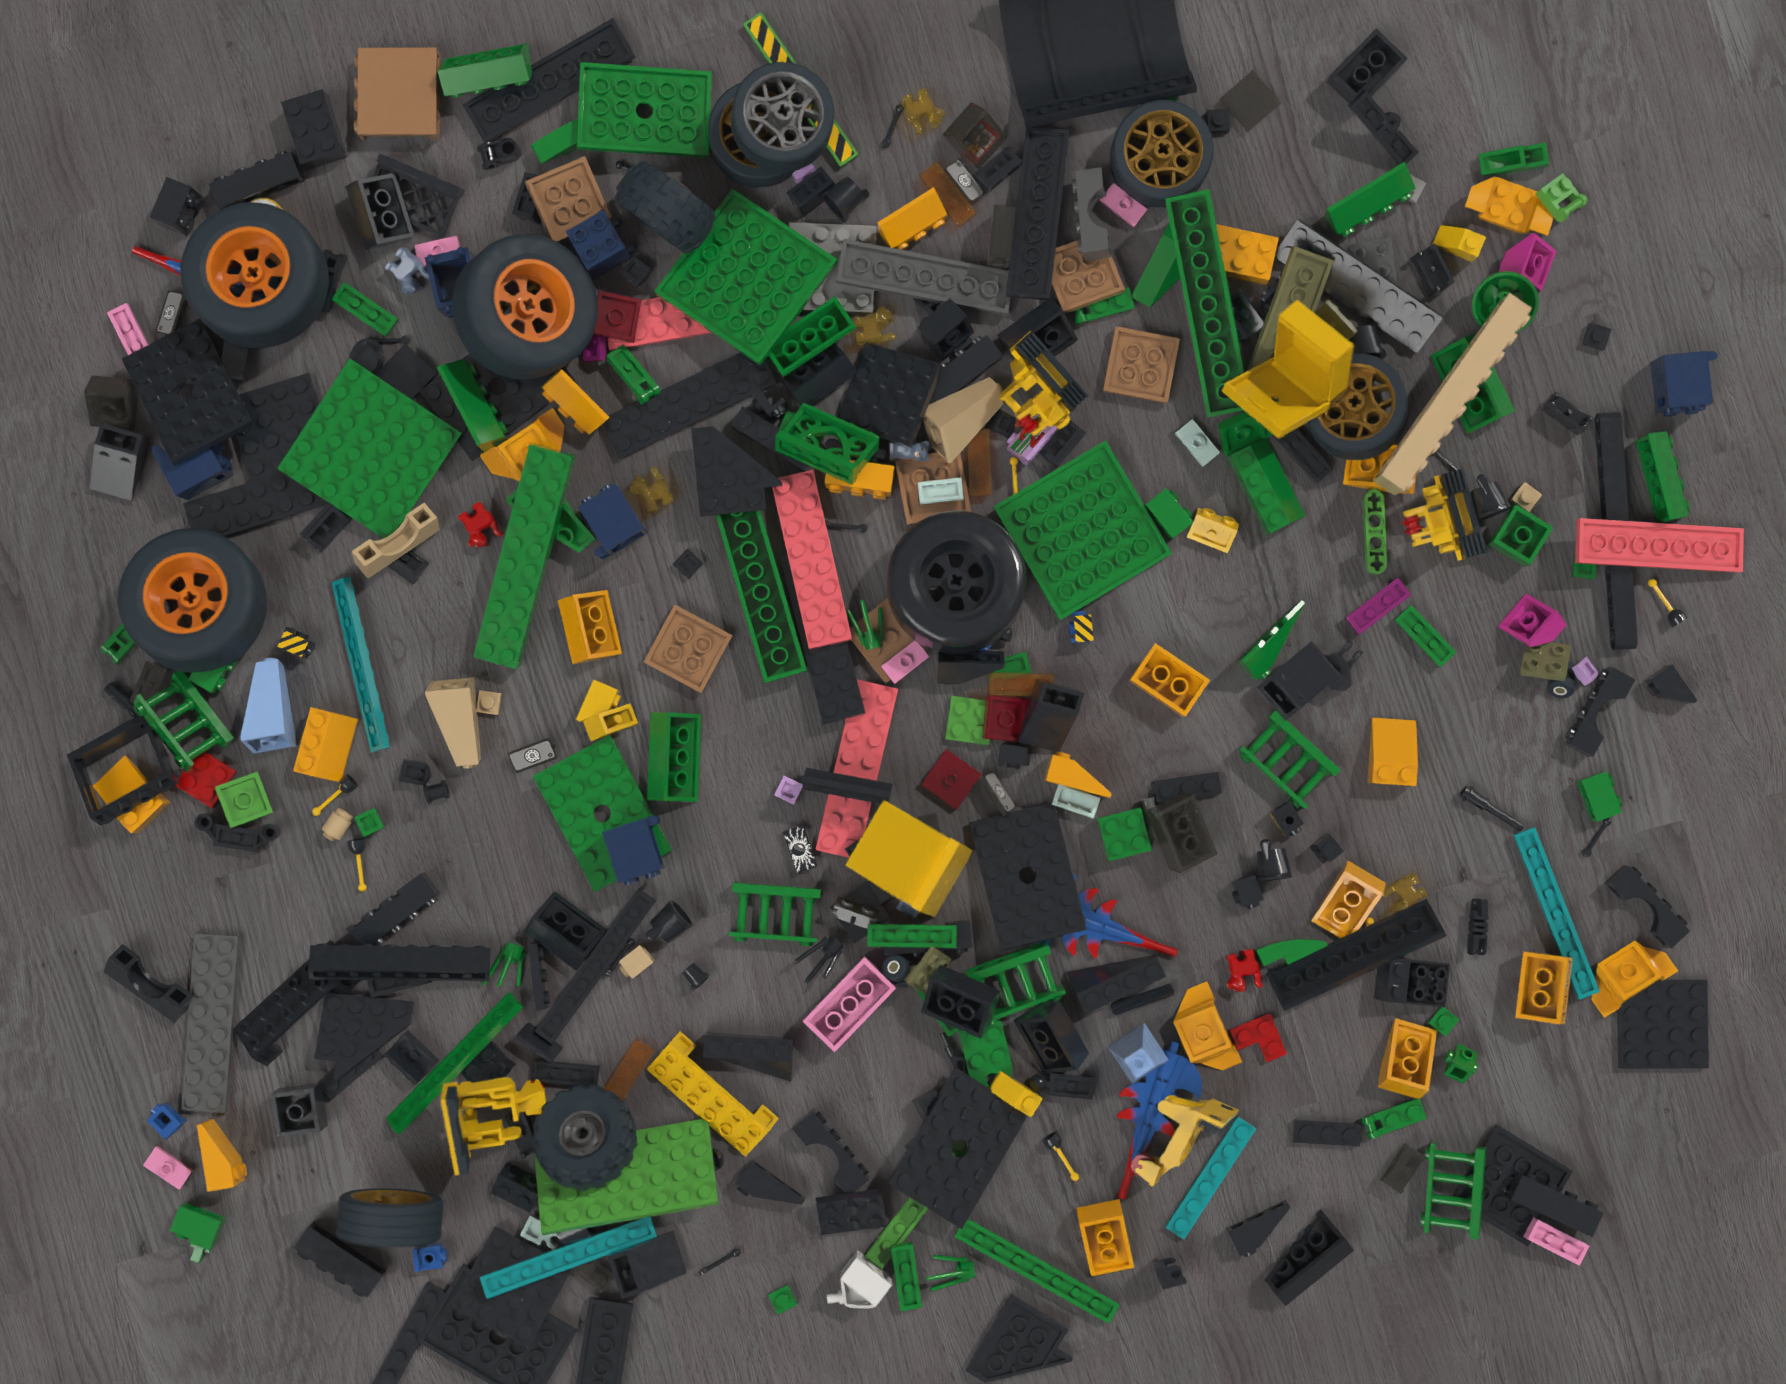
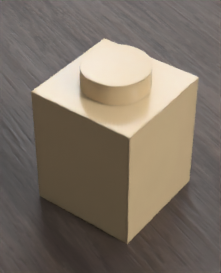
M641 944L619 961L621 964L619 968L626 977L630 976L633 979L655 962V960Z

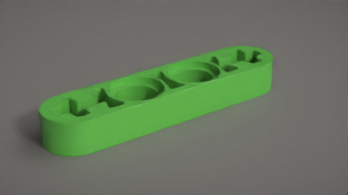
M1372 489L1364 494L1362 500L1365 566L1370 574L1378 575L1387 568L1385 505L1382 492ZM1372 494L1379 499V501L1375 502V509L1379 508L1380 512L1372 511L1368 513V509L1373 508L1372 502L1368 501ZM1371 515L1379 517L1380 524L1378 527L1370 526L1368 520ZM1372 537L1380 539V548H1371L1369 542ZM1381 551L1382 555L1377 556V562L1381 563L1382 566L1377 569L1378 571H1375V567H1371V563L1375 561V555L1370 556V553Z

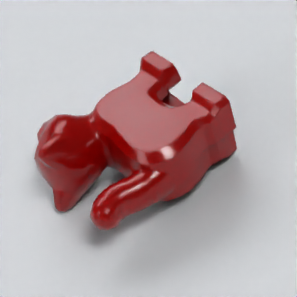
M479 501L472 506L473 511L476 512L473 517L467 512L457 516L469 533L468 544L471 548L488 547L487 539L481 532L489 527L492 528L494 535L498 537L503 535L496 519Z
M1253 948L1240 951L1241 955L1244 956L1241 960H1238L1236 953L1225 955L1229 963L1230 978L1226 982L1228 989L1244 993L1245 981L1243 976L1248 975L1254 976V985L1257 988L1263 986L1259 963L1255 959Z

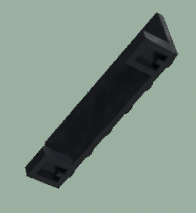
M332 940L326 943L327 945L336 946V944ZM307 960L234 1027V1031L250 1057L268 1066L283 1052L281 1047L274 1042L336 985L349 992L361 980L309 979V960Z

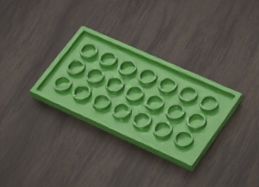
M704 1119L636 1130L637 1147L634 1148L633 1159L630 1165L625 1166L621 1171L622 1175L616 1180L611 1179L606 1182V1186L598 1189L593 1187L587 1191H577L575 1188H566L559 1185L542 1169L535 1156L542 1235L719 1205L709 1122H706Z

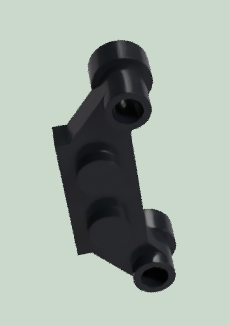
M207 813L199 814L195 818V827L200 831H205L214 841L213 846L259 852L260 847L276 840L281 833L279 827L274 824H265L260 830L243 827L230 829L229 825L219 824L213 816ZM206 819L209 820L208 825L205 824ZM271 829L274 830V835H273V836L270 835V830H271Z

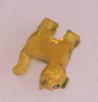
M926 87L917 91L919 100L913 101L912 93L904 96L903 100H901L906 110V116L911 126L916 130L917 135H921L923 132V128L918 121L927 116L932 127L937 129V126L942 123L945 116L944 110L936 108L933 101L929 98Z
M879 307L875 314H869L864 317L854 316L855 326L864 327L863 333L856 331L857 345H864L865 343L879 344L888 340H896V334L894 333L881 334L879 325H888L894 322L892 313L886 307Z
M656 466L651 468V474L656 479V482L647 487L645 479L637 474L629 487L631 493L638 494L648 507V513L658 510L656 501L662 499V504L665 506L674 502L669 492V486L663 475L658 472V467Z
M1410 872L1405 877L1395 880L1384 890L1382 898L1390 896L1392 892H1395L1400 898L1399 901L1393 903L1388 909L1393 914L1416 904L1421 898L1429 896L1424 887H1420L1417 890L1414 889L1413 884L1421 883L1416 874Z

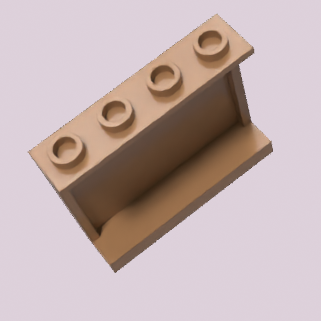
M358 48V55H355L354 58L355 68H358V76L354 78V86L358 90V98L354 99L355 111H358L357 120H354L355 133L362 140H365V136H429L431 140H440V78L438 75L440 52L438 49Z

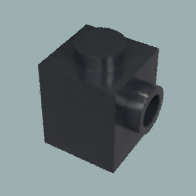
M1254 874L1231 881L1234 891L1231 892L1233 899L1241 907L1252 909L1260 905L1259 901L1264 900Z

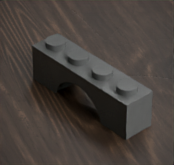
M1102 168L1075 171L1076 179L1072 180L1074 193H1077L1078 199L1074 200L1075 212L1079 213V220H1076L1077 233H1081V240L1078 241L1079 254H1083L1085 261L1110 258V237L1107 229L1099 227L1091 221V211L1094 205L1100 199L1106 197L1105 178Z

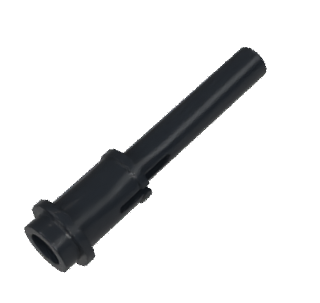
M1466 785L1460 792L1459 796L1463 802L1467 801L1481 811L1483 809L1518 831H1522L1525 824L1491 804L1489 798L1476 792L1474 787Z

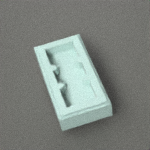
M1193 419L1175 433L1202 467L1220 453Z
M962 478L918 482L920 505L964 500Z
M1058 784L1052 804L1094 818L1100 797Z

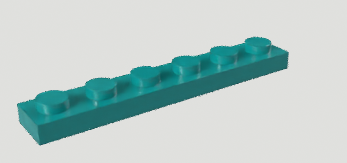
M1236 1116L1234 1123L1228 1128L1166 1223L1165 1227L1182 1239L1186 1238L1256 1131L1254 1126Z

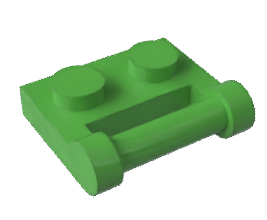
M1563 173L1535 193L1558 222L1565 221L1569 214L1577 208L1584 207L1588 201L1584 194L1578 193L1572 182ZM1568 197L1571 203L1561 208L1558 204Z

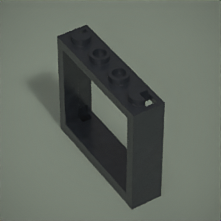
M138 715L67 754L89 817L100 826L110 823L116 817L130 812L136 806L150 801L153 797L170 790L178 784L162 740L143 716ZM148 733L163 774L101 808L86 766Z

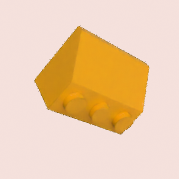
M934 187L878 222V233L887 247L905 250L909 246L908 243L914 239L917 242L927 235L926 232L934 228V230H937L945 224L947 213Z
M558 369L541 386L544 390L542 395L550 403L554 400L560 406L557 410L566 419L570 416L575 421L573 426L581 434L586 432L590 435L609 418L562 369Z
M608 590L575 594L558 600L572 664L622 654Z
M1155 643L1128 681L1181 717H1186L1210 680Z
M310 707L293 771L339 782L344 775L359 719Z

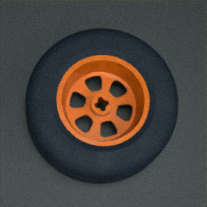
M247 202L231 205L206 218L189 238L181 261L182 287L193 311L219 337L243 347L269 348L284 344L298 337L316 320L327 297L329 285L328 268L319 245L307 228L296 217L281 208L265 203ZM259 249L258 259L247 261L245 254ZM271 254H275L280 259L281 264L270 269L266 266L265 262ZM237 261L242 265L240 273L237 275L228 274L232 265ZM272 277H283L281 284L276 290L269 286V281ZM242 283L245 286V290L237 298L231 293L230 287ZM263 290L266 298L252 303L253 292Z
M517 234L496 240L465 265L453 290L452 315L458 336L473 358L496 374L512 379L525 380L547 376L567 365L582 353L591 340L596 327L598 302L595 287L589 273L570 250L558 242L540 235ZM510 281H514L518 288V294L515 296H511L504 290V286ZM527 281L539 289L536 295L527 291ZM541 300H547L551 313L541 310ZM499 301L510 305V314L503 315ZM536 318L546 324V329L539 334L535 332L532 321ZM515 319L524 324L523 334L511 326Z
M188 528L164 533L149 541L135 553L126 566L120 580L118 610L122 624L129 637L152 659L174 670L198 673L224 667L238 659L252 646L260 634L265 621L267 594L260 572L234 542L209 530ZM197 573L209 577L202 587L194 585V576ZM181 579L184 580L186 587L181 592L172 590V587ZM215 588H220L222 599L218 602L209 601L208 593ZM177 600L178 608L167 614L164 605L165 601ZM206 609L214 611L215 614L203 623L200 617L201 613ZM185 614L192 616V626L190 628L178 626V621Z

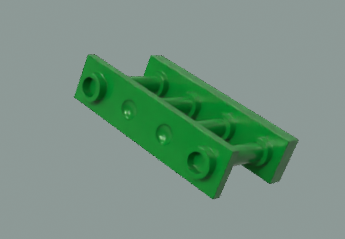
M176 671L171 677L170 686L146 701L139 694L136 696L133 704L137 714L146 719L173 754L177 766L181 769L183 768L188 773L194 765L191 761L192 759L214 745H220L222 749L227 748L231 745L234 737L190 680H188L187 676L182 671ZM180 693L185 699L184 703L158 718L151 708L172 694ZM193 710L198 716L197 720L172 736L164 725L186 711ZM202 727L207 728L211 733V737L185 753L178 742Z
M1274 710L1267 716L1270 720L1269 726L1248 749L1244 746H1240L1237 749L1241 752L1239 757L1247 764L1253 763L1290 797L1288 801H1291L1296 809L1299 807L1306 809L1308 805L1303 799L1324 776H1336L1340 769ZM1281 730L1287 735L1285 742L1262 764L1254 755L1276 731L1279 732ZM1292 746H1299L1303 750L1301 752L1302 756L1280 779L1276 777L1270 770ZM1314 760L1319 765L1317 767L1318 771L1295 794L1286 785L1308 761Z
M733 883L732 892H737L739 897L736 931H729V936H734L733 940L747 941V938L800 941L799 945L812 946L813 942L817 943L818 937L811 936L813 902H816V898H821V889ZM750 893L759 894V898H761L758 932L745 931L747 900L750 897ZM772 895H780L781 900H783L780 934L767 933L769 901L772 899ZM794 897H803V901H805L802 936L789 935L791 901L794 900Z
M1046 940L964 970L966 976L982 983L989 976L993 975L997 978L1006 1005L995 1009L991 1024L997 1023L1002 1017L1042 1002L1059 1000L1062 998V995L1066 994L1062 984L1055 985L1046 958L1048 954H1051ZM1032 960L1038 961L1047 986V990L1036 994L1025 967L1026 963ZM1013 967L1017 969L1027 997L1014 1001L1005 977L1006 970Z
M1432 1141L1430 1147H1426L1425 1159L1429 1160L1426 1210L1425 1213L1421 1214L1420 1225L1424 1226V1233L1430 1232L1431 1225L1465 1229L1466 1232H1470L1469 1239L1478 1240L1481 1230L1486 1147H1477L1475 1152L1468 1154L1437 1150V1142ZM1436 1159L1468 1162L1470 1165H1474V1174L1465 1176L1435 1172ZM1434 1181L1469 1185L1470 1188H1473L1472 1196L1462 1198L1433 1194ZM1432 1204L1467 1207V1210H1471V1219L1458 1220L1432 1216Z

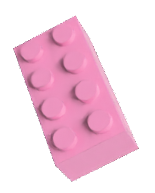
M864 956L803 1019V1022L835 1052L896 989V985L888 980Z

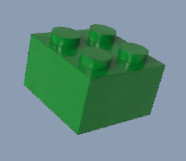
M1513 505L1504 515L1487 545L1526 567L1532 564L1554 527L1520 506Z
M1141 807L1096 818L1107 861L1152 850Z

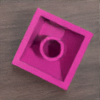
M1531 233L1506 251L1500 264L1499 272L1513 271L1520 273L1533 283L1537 291H1542L1556 250L1538 235Z
M1525 594L1498 627L1526 645L1533 647L1553 642L1567 624L1558 611Z

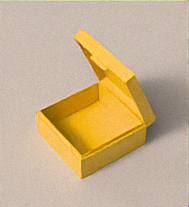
M1296 300L1279 315L1274 357L1226 382L1222 392L1279 439L1326 412L1330 401L1347 388L1354 345ZM1271 398L1277 399L1278 402L1273 401Z
M883 800L847 861L846 866L898 899L910 904L916 910L935 917L972 855L973 850L952 838L949 839Z

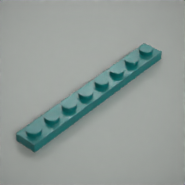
M345 577L331 584L369 748L372 753L390 748L389 736L386 733L384 715L379 702V693L376 690L374 672L369 659V650L366 646L364 629L359 616V607L354 595V586L351 582V577Z
M1532 827L1513 834L1560 956L1573 958L1570 982L1577 999L1580 1000L1600 992L1536 828Z
M651 1217L636 1219L595 1234L594 1237L556 1248L482 1275L480 1280L488 1299L657 1237Z

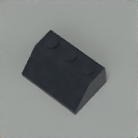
M395 173L359 179L345 186L365 250L415 237Z
M1050 298V301L1043 302L997 334L1012 361L1015 357L1009 349L1030 330L1053 356H1056L1078 340L1063 309L1052 298Z
M833 343L784 377L780 371L776 376L800 406L802 403L814 406L857 371L847 355L836 343Z
M554 891L534 914L523 932L577 971L601 940L607 929Z
M1060 1001L1041 1003L1014 1020L1015 1025L1043 1073L1078 1070L1089 1055L1086 1046Z

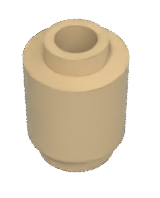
M338 807L336 811L331 813L321 828L324 831L323 836L333 842L335 839L341 840L351 825L353 816Z

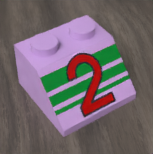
M1036 414L1032 419L1037 418L1039 415ZM1055 425L1052 427L1047 426L1035 436L1031 433L1023 435L1021 432L1019 434L1014 432L1007 440V443H1009L1007 450L1027 466L1055 434L1057 428Z

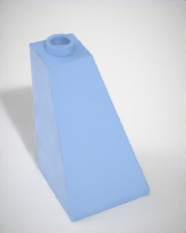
M266 658L262 662H256L240 736L241 742L253 753L297 746L284 665L275 658Z
M1145 1023L1108 1046L1132 1084L1169 1060Z

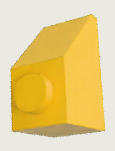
M1440 225L1433 244H1436L1440 250L1473 262L1478 257L1486 237L1465 228Z
M593 679L576 720L583 722L596 714L611 710L613 707L616 708L621 699V696L618 695L620 690Z
M631 703L596 714L584 720L583 723L590 741H594L638 724Z
M999 1071L989 1087L991 1092L1029 1117L1033 1116L1043 1100L1035 1091L1002 1071Z

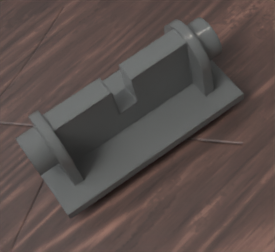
M839 896L832 915L836 916L835 918L849 923L852 916L856 917L854 924L868 929V924L876 923L879 910H876L871 905H862L854 902L851 898Z

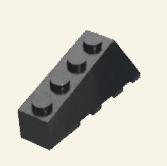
M421 873L397 890L396 895H391L381 902L379 908L373 909L362 916V921L358 924H351L346 930L362 945L380 946L386 941L383 937L389 933L393 935L402 929L403 926L401 924L405 920L412 921L421 914L418 910L424 906L427 908L438 901L436 897L441 893L426 873Z
M1155 955L1066 971L1086 1014L1166 977Z
M706 1032L704 1035L703 1057L717 1058L791 1082L794 1037Z
M1321 1209L1316 1214L1317 1218L1311 1225L1308 1224L1304 1229L1305 1233L1299 1241L1292 1244L1290 1247L1291 1251L1285 1258L1282 1257L1265 1278L1266 1283L1285 1306L1354 1251Z

